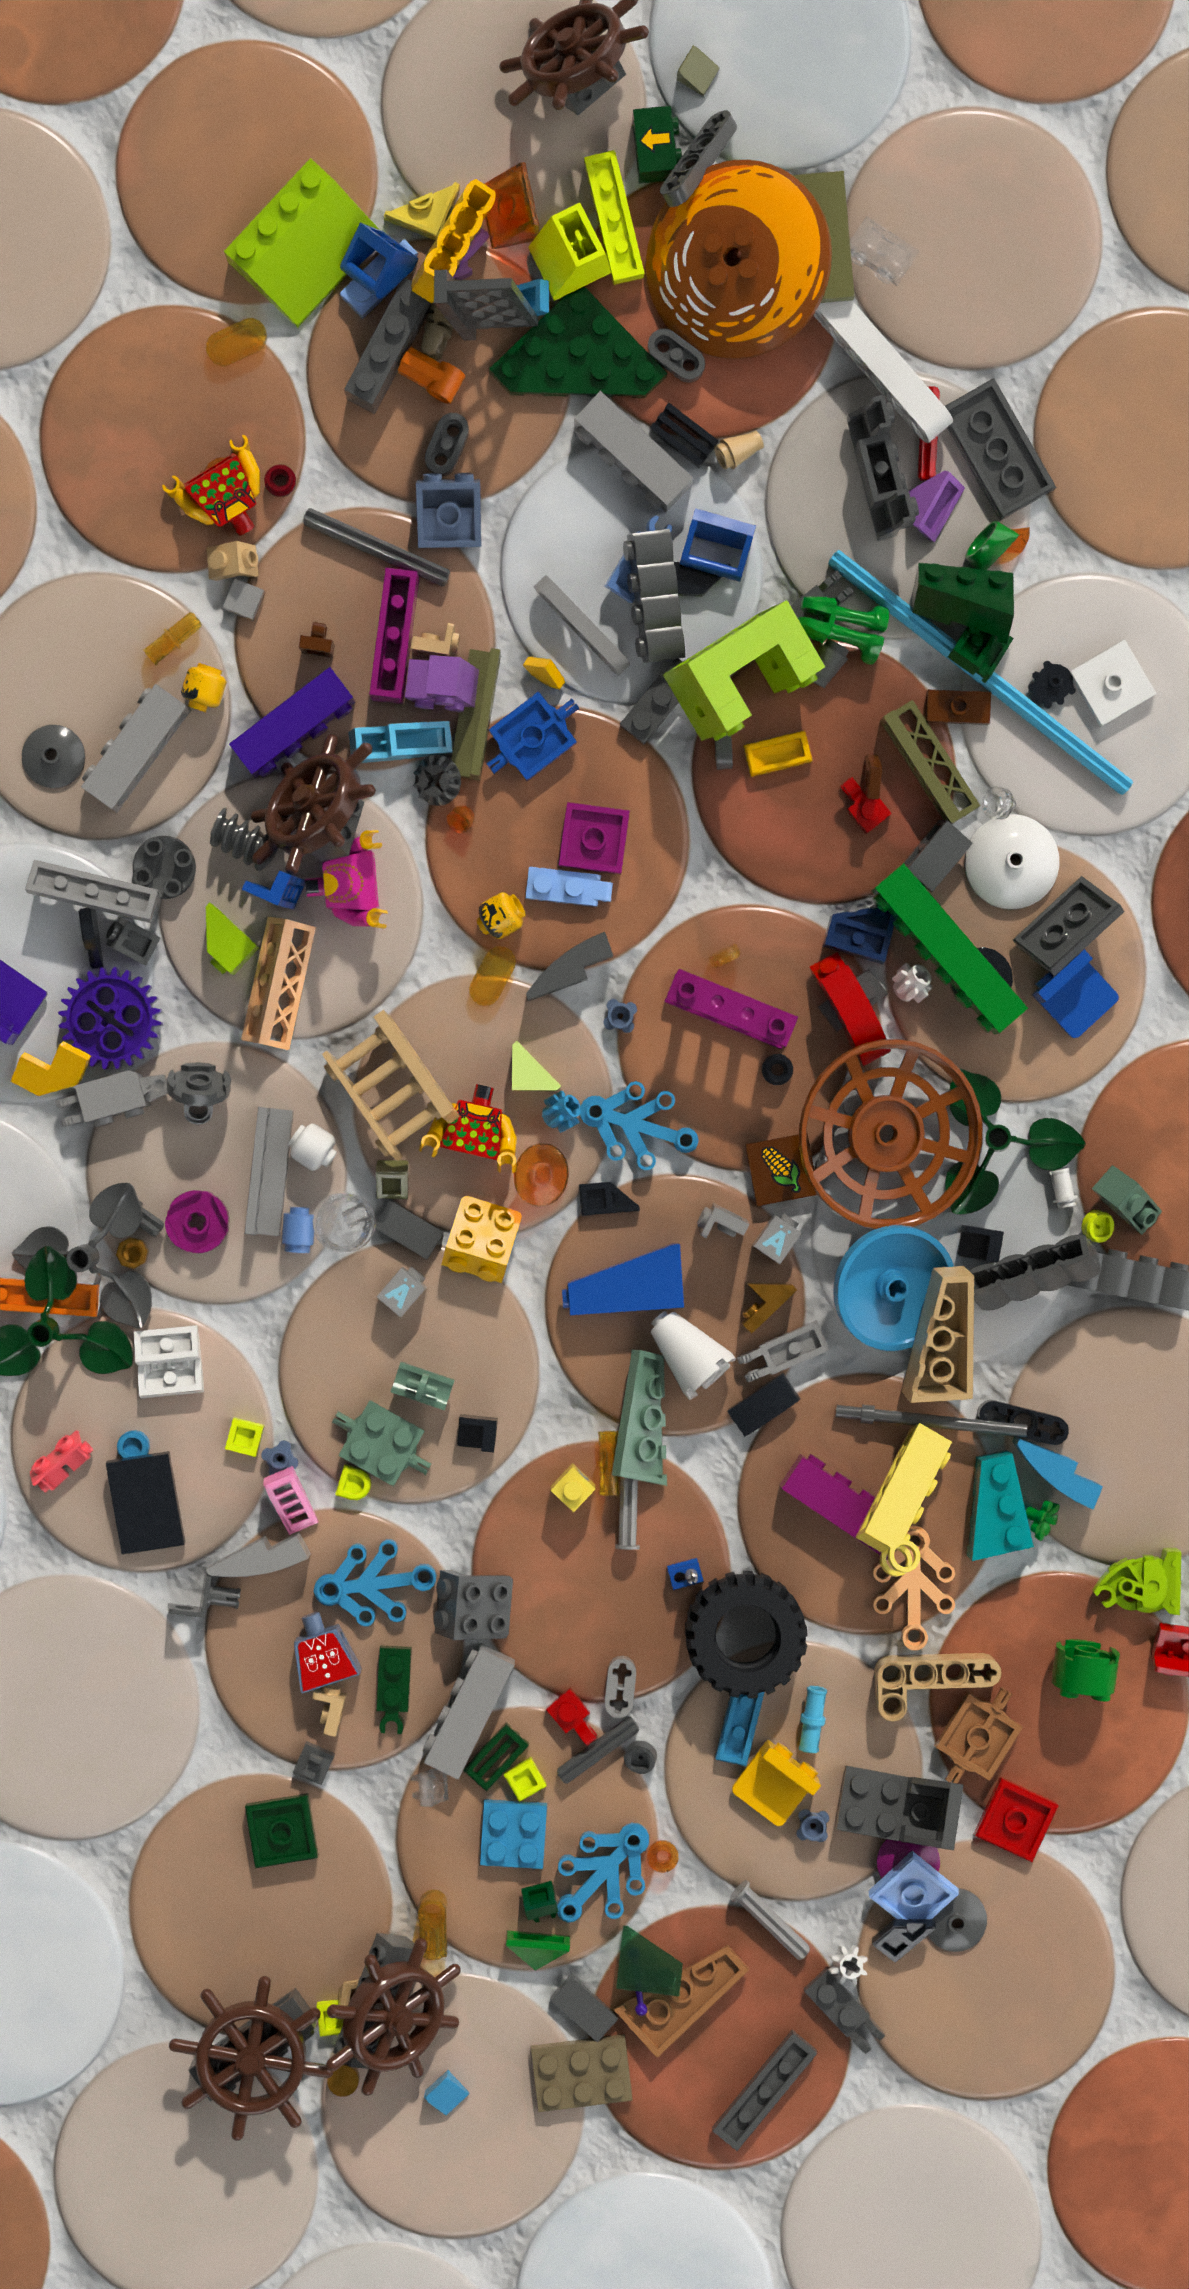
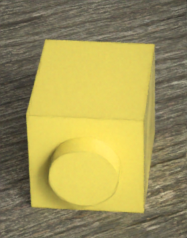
M573 1463L551 1485V1492L573 1512L596 1489L595 1484Z

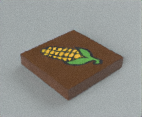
M807 1133V1150L811 1166L814 1170L810 1143ZM799 1134L745 1144L756 1206L817 1195L808 1181L802 1166L799 1151Z

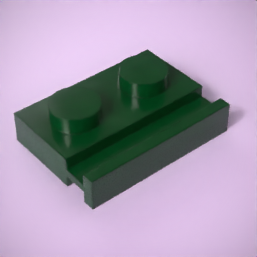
M966 626L948 658L972 675L977 673L983 678L981 681L986 683L1014 638L1009 636L1006 645L997 642L998 636L980 631L979 635L969 632L970 627Z

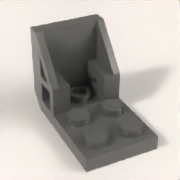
M845 1766L835 1830L927 1847L954 1850L963 1785Z

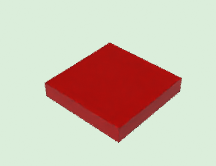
M1000 1777L974 1831V1835L1025 1860L1033 1862L1059 1805L1046 1797Z

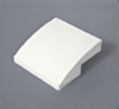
M197 1325L134 1331L135 1363L138 1365L140 1398L204 1392L201 1348Z

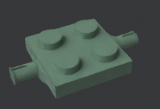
M369 1400L363 1413L355 1420L342 1414L340 1411L337 1412L335 1416L346 1423L336 1418L333 1419L332 1423L348 1431L346 1443L338 1456L393 1487L401 1472L408 1468V1466L426 1475L428 1470L417 1463L427 1468H430L432 1463L415 1455L417 1444L425 1432L423 1429Z

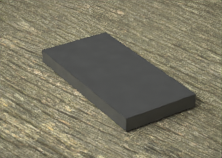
M994 378L945 405L953 418V423L947 429L1000 521L1057 488Z

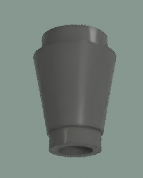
M827 639L824 645L820 644L818 655L825 668L816 673L818 679L814 683L825 688L848 660L846 656L849 650L830 639Z

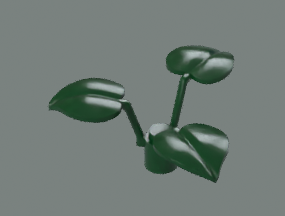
M960 1069L972 1086L979 1103L982 1122L988 1128L985 1142L989 1149L981 1166L979 1167L977 1164L974 1174L963 1193L950 1206L951 1211L957 1215L970 1214L983 1209L993 1201L998 1193L999 1179L996 1174L985 1169L993 1153L1005 1151L1011 1142L1031 1145L1029 1150L1031 1161L1039 1168L1051 1171L1067 1165L1085 1147L1084 1139L1072 1126L1054 1118H1042L1033 1122L1029 1129L1031 1140L1011 1136L1007 1127L999 1124L993 1125L986 1117L995 1114L1001 1105V1092L996 1083L986 1076ZM953 1080L951 1082L949 1090L957 1087ZM963 1099L950 1104V1110L954 1118L962 1125L969 1127ZM963 1162L955 1163L948 1171L945 1180L946 1190L955 1180Z
M42 1247L32 1257L27 1267L24 1281L29 1296L36 1301L47 1299V1305L40 1314L41 1319L31 1324L28 1331L22 1326L7 1324L0 1327V1376H18L30 1372L37 1366L41 1358L38 1347H44L54 1340H84L85 1342H83L79 1349V1356L83 1365L94 1373L109 1374L130 1368L133 1364V1351L130 1341L124 1331L111 1322L97 1321L93 1323L89 1328L88 1335L59 1333V1325L54 1319L49 1318V1313L54 1299L64 1300L74 1292L77 1286V1272L69 1268L66 1257L53 1247Z

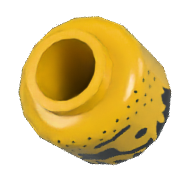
M198 663L197 667H191L187 670L181 695L189 700L188 707L206 713L207 707L216 708L220 705L227 684L226 679L221 676V670Z
M500 892L480 904L478 908L480 917L476 921L483 934H490L496 939H502L521 928L523 917L526 914L521 902L514 894L508 895L505 892Z

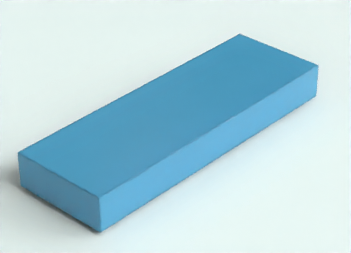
M765 1692L758 1693V1698L748 1699V1696L740 1694L739 1698L729 1697L715 1754L716 1760L747 1766Z

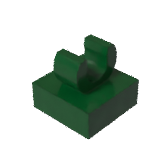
M552 1880L521 1889L528 1920L533 1919L537 1923L540 1922L539 1917L550 1915L551 1918L556 1917V1913L559 1911Z

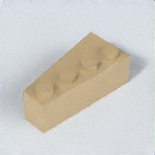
M964 1266L938 1267L932 1270L901 1391L910 1403L973 1399L974 1275Z

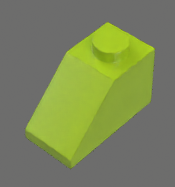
M209 902L205 909L207 952L213 957L210 963L223 975L227 971L235 975L260 947L215 905Z

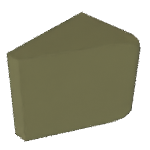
M693 45L677 71L676 80L704 96L720 67Z
M377 1161L376 1199H408V1161Z

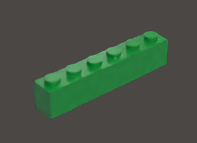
M904 863L871 890L875 895L872 900L876 906L884 913L888 910L896 919L893 922L895 928L904 937L909 935L916 943L914 949L918 955L925 961L931 960L937 967L934 970L937 977L945 985L950 983L958 992L955 994L957 1000L966 1009L971 1007L978 1015L976 1022L986 1033L990 1031L994 1035L1001 1033L1028 1009Z

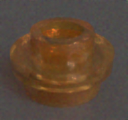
M659 1840L649 1847L647 1861L653 1870L660 1873L669 1872L678 1863V1850L673 1843L667 1840ZM666 1851L669 1856L666 1860H659L657 1858L658 1852Z

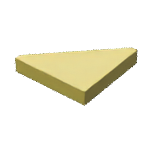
M455 182L452 186L433 194L431 192L409 201V204L397 209L385 211L384 220L436 240L448 219L459 192L460 184Z

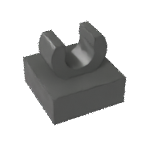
M306 1741L293 1773L322 1785L335 1753Z

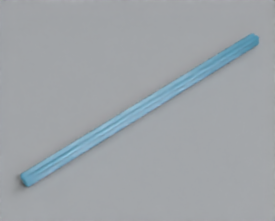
M837 550L828 562L830 567L838 571L840 575L877 604L888 608L891 615L949 659L948 655L956 644L955 640L927 618L912 613V606L842 551ZM949 659L1116 792L1123 795L1130 789L1133 784L1132 779L997 673L993 672L988 681L983 683L981 681L983 678L977 673L972 675Z

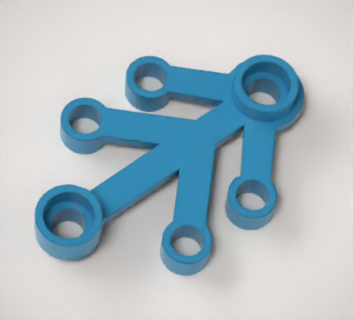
M634 1081L629 1083L625 1090L607 1099L600 1096H591L585 1099L581 1104V1119L588 1126L597 1127L607 1146V1155L611 1160H621L625 1156L626 1149L622 1143L617 1142L609 1123L622 1127L637 1156V1165L642 1170L652 1169L655 1166L656 1158L651 1152H648L639 1132L672 1142L674 1147L682 1153L692 1152L698 1145V1135L690 1128H681L676 1131L642 1120L660 1110H669L674 1106L675 1097L669 1091L660 1092L656 1099L627 1114L613 1111V1109L630 1099L634 1101L641 1099L645 1094V1088L640 1082ZM632 1085H638L641 1088L640 1096L633 1097L630 1095L629 1089ZM664 1094L671 1097V1104L667 1107L662 1106L659 1102L660 1097ZM594 1105L599 1106L602 1110V1114L597 1118L592 1117L589 1113L590 1108ZM684 1134H688L692 1138V1143L687 1147L680 1143V1137ZM614 1145L622 1148V1154L617 1158L610 1154V1148ZM643 1155L651 1156L652 1164L649 1167L641 1165L640 1159Z
M386 1539L381 1542L379 1552L358 1579L345 1581L354 1566L362 1563L367 1556L365 1546L356 1543L349 1548L346 1559L334 1574H325L316 1581L314 1594L321 1604L326 1606L338 1604L356 1617L357 1622L361 1626H370L376 1617L374 1609L370 1606H360L347 1595L360 1592L384 1610L391 1621L400 1622L406 1616V1606L402 1602L392 1601L379 1590L413 1585L420 1591H426L434 1586L437 1574L431 1565L419 1564L412 1572L377 1576L386 1562L394 1558L398 1552L397 1543L392 1539ZM391 1544L394 1547V1553L390 1555L385 1554L383 1546ZM359 1548L363 1552V1557L355 1559L351 1551ZM427 1571L430 1574V1579L425 1582L421 1581L418 1578V1573ZM333 1584L336 1587V1592L332 1595L327 1594L324 1589L325 1585ZM398 1606L403 1610V1615L395 1617L392 1615L391 1609ZM368 1611L371 1613L372 1619L370 1621H363L360 1618V1613Z
M638 1823L626 1824L619 1833L595 1834L592 1831H586L580 1836V1848L586 1853L594 1852L598 1847H617L609 1856L574 1857L566 1854L559 1859L558 1870L564 1876H571L576 1871L596 1870L575 1894H565L558 1900L559 1912L557 1914L561 1920L574 1922L579 1919L582 1914V1905L606 1879L608 1900L605 1902V1913L611 1919L621 1917L624 1912V1906L620 1899L619 1864L627 1856L630 1876L626 1880V1889L634 1896L643 1893L645 1881L641 1876V1853L649 1845V1834L646 1828ZM631 1835L639 1837L640 1840L636 1845H631L627 1841ZM591 1837L595 1840L593 1846L587 1847L583 1844V1840ZM569 1860L574 1866L570 1870H565L562 1867V1863ZM639 1880L641 1887L639 1889H632L630 1882ZM616 1903L620 1906V1909L615 1913L610 1912L608 1909L609 1905ZM567 1905H572L575 1908V1912L568 1915L563 1909Z

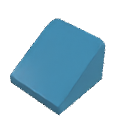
M447 2070L425 2090L424 2098L444 2115H447L469 2095V2092Z

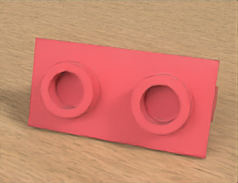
M78 1430L74 1431L70 1436L65 1435L62 1437L48 1456H42L36 1460L30 1471L33 1486L38 1484L45 1493L48 1490L53 1491L69 1477V1473L63 1468L65 1464L75 1471L91 1457L90 1453L93 1451V1448L86 1441L81 1442Z

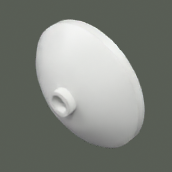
M1003 815L983 824L971 837L970 841L973 844L965 852L964 858L966 877L974 892L988 904L1008 910L1025 908L1041 900L1054 885L1059 871V852L1051 834L1037 821L1022 815ZM1012 854L1020 857L1021 862L1019 865L1015 866L1010 862Z

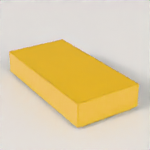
M805 730L743 746L750 777L813 761Z

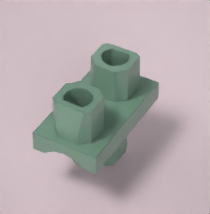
M401 1361L390 1392L445 1410L455 1379Z

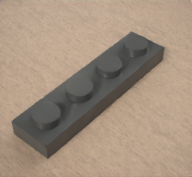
M791 2030L712 2126V2131L738 2151L817 2055V2050L794 2030Z

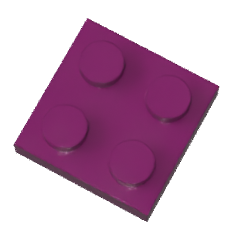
M567 802L559 866L621 875L630 811Z

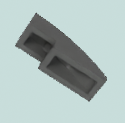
M600 933L581 942L554 961L537 978L526 993L528 1001L587 981L588 977L584 969L585 967L608 960L614 956L606 933Z

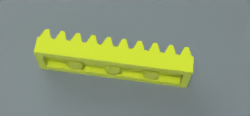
M612 150L584 157L585 171L588 177V184L590 185L591 196L593 197L603 246L605 247V253L611 270L612 283L616 285L644 278L645 273L616 152Z

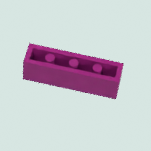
M385 568L369 692L372 701L395 704L404 703L419 587L417 571Z
M800 1454L780 1483V1487L856 1538L875 1496L864 1489L858 1493L849 1487L852 1483L850 1479L837 1471L833 1476L823 1469L826 1464L814 1455L810 1454L806 1458ZM862 1542L863 1544L871 1548L873 1551L881 1555V1552Z

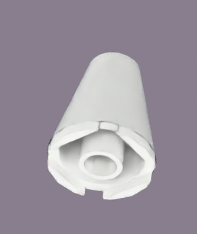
M664 1311L651 1323L654 1326L651 1334L682 1392L689 1400L698 1396L696 1390L700 1386L707 1389L731 1366L728 1362L736 1360L729 1350L676 1312L668 1314Z

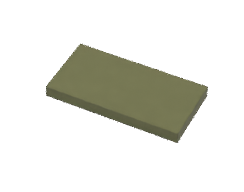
M844 171L793 175L813 194L825 215L829 227L832 245V264L828 285L821 303L854 300Z

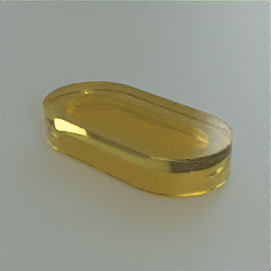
M244 319L212 334L206 342V352L214 364L219 366L230 365L263 349L267 342L266 329L257 319Z
M497 946L490 949L485 955L469 987L470 996L478 1005H493L501 996L516 966L515 956L510 949Z

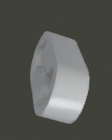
M626 1656L613 1658L609 1663L604 1699L605 1709L609 1715L615 1718L627 1716L633 1707L636 1666L633 1660ZM620 1663L626 1664V1669L631 1670L630 1674H625L624 1684H618V1673L613 1672V1669L619 1668ZM617 1690H623V1701L628 1702L627 1705L621 1706V1710H615L614 1704L610 1703V1700L616 1699Z

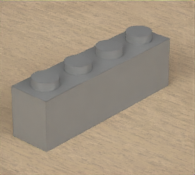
M601 391L574 418L575 434L587 445L591 442L600 450L598 452L599 457L609 466L615 464L623 472L621 477L632 488L638 486L646 494L644 496L645 500L654 509L658 510L661 508L667 512L692 486L693 477Z
M157 684L152 689L149 687L145 689L138 699L140 706L133 715L129 713L123 719L119 726V729L122 731L115 740L110 739L101 751L103 756L96 766L91 765L82 777L84 783L81 787L116 813H118L191 711L185 704Z
M482 1643L477 1651L471 1649L464 1664L469 1669L464 1679L457 1678L450 1692L454 1699L450 1707L443 1706L436 1723L441 1726L436 1736L429 1735L422 1749V1752L426 1753L425 1764L455 1779H459L512 1672L515 1659Z

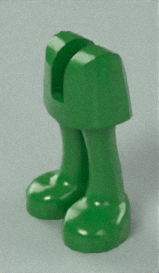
M819 596L802 598L800 610L819 617L818 620L798 617L809 638L821 643L826 639H832L852 644L861 650L860 657L865 664L873 665L876 662L884 644L883 636L854 631L836 625L834 622L836 620L863 626L870 632L882 634L886 631L889 623L888 608L875 606L872 611L863 612L838 606L835 598Z

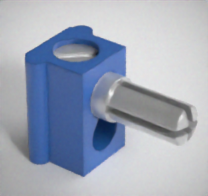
M697 1558L667 1566L673 1590L704 1582ZM681 1572L685 1574L682 1580L674 1578L676 1573Z

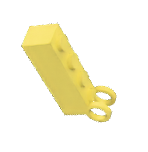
M921 1423L909 1429L856 1535L857 1539L881 1552L880 1565L888 1575L894 1577L902 1576L914 1570L920 1562V1551L913 1542L909 1541L910 1535L907 1532L911 1524H916L924 1511L921 1504L925 1496L929 1497L937 1485V1480L934 1478L938 1470H942L946 1466L951 1456V1453L947 1451L952 1442ZM905 1546L909 1547V1548L912 1550V1552H913V1555H914L913 1563H912L911 1553H910V1551H909ZM895 1550H899L904 1554L906 1559L905 1567L900 1566L894 1558ZM887 1554H888L889 1564L891 1565V1567H892L894 1570H892V1569L888 1566V1564H887V1561H886Z

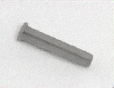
M620 1477L619 1544H615L616 1549H640V1545H636L638 1480Z
M745 1880L739 1884L732 1892L730 1900L732 1902L738 1901L797 1960H802L810 1951L809 1945L749 1888L750 1882Z

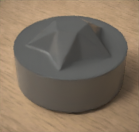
M646 1741L632 1742L624 1755L626 1766L638 1774L650 1772L657 1760L655 1748Z

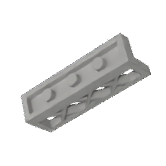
M38 860L33 861L25 887L26 892L29 894L148 923L152 921L154 910H159L161 905V898L157 889Z
M258 1107L245 1234L280 1236L290 1151L288 1144L291 1140L294 1114L292 1110Z

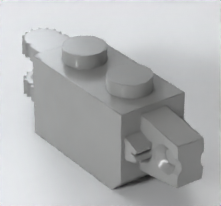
M128 1070L75 1085L77 1095L57 1100L55 1103L57 1108L62 1109L79 1103L82 1114L65 1117L61 1120L62 1127L82 1122H94L95 1127L113 1123V1116L124 1113L126 1118H131L144 1114V1107L151 1106L150 1102L168 1094L166 1075L143 1077L136 1071Z

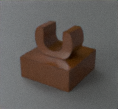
M313 622L311 637L300 636L299 649L301 653L333 658L335 645L332 640L326 639V624Z

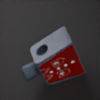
M314 1612L302 1617L306 1634L297 1637L294 1641L301 1693L303 1694L360 1675L361 1665L340 1625L335 1624L324 1628L320 1612Z

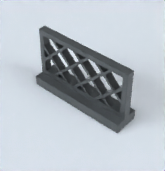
M434 270V304L464 341L476 340V329L538 326L537 314L512 278L455 281L448 270Z

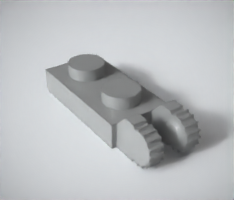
M815 1320L760 1344L759 1348L738 1356L737 1360L739 1364H746L763 1355L767 1366L751 1370L745 1375L746 1381L751 1382L770 1373L771 1375L776 1374L830 1349L818 1321Z

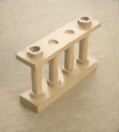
M383 1009L374 1016L379 1025L375 1028L376 1032L338 1060L328 1051H325L322 1055L327 1061L324 1068L334 1081L340 1080L379 1139L375 1141L377 1147L385 1157L390 1154L399 1161L403 1158L396 1147L399 1143L435 1117L437 1119L442 1117L448 1123H451L460 1115L393 1018ZM383 1042L385 1044L391 1042L396 1049L392 1053L393 1057L354 1085L344 1070ZM400 1067L402 1069L408 1067L413 1074V1077L409 1079L411 1082L371 1110L361 1095ZM425 1092L431 1100L427 1103L428 1107L388 1135L379 1120L416 1093L422 1094Z

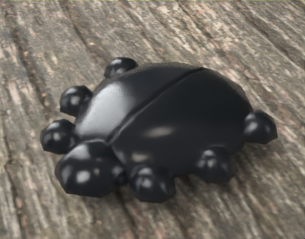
M1045 661L1043 663L1044 668L1040 672L1035 671L1032 673L1035 683L1029 684L1028 690L1034 692L1030 697L1032 702L1037 706L1044 702V707L1049 709L1052 707V702L1062 705L1064 697L1068 693L1073 695L1076 689L1073 686V677L1066 667L1061 664H1052L1050 661Z

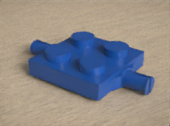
M539 691L488 729L489 733L498 743L501 752L486 763L488 768H491L492 773L495 774L509 763L518 769L526 781H529L577 744L576 739L567 729L565 719L579 710L578 705L571 698L559 709H556L546 702Z

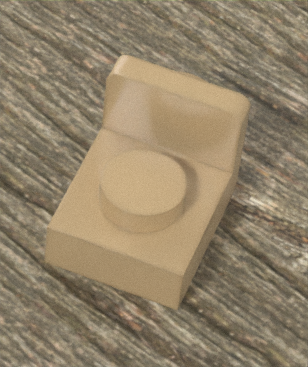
M448 623L445 641H440L439 636L430 633H421V637L413 636L412 654L423 657H430V655L451 657V652L457 653L460 634L455 633L454 624Z
M327 1685L315 1689L312 1699L330 1703V1706L324 1704L320 1724H325L323 1734L336 1737L347 1693L340 1692V1687Z

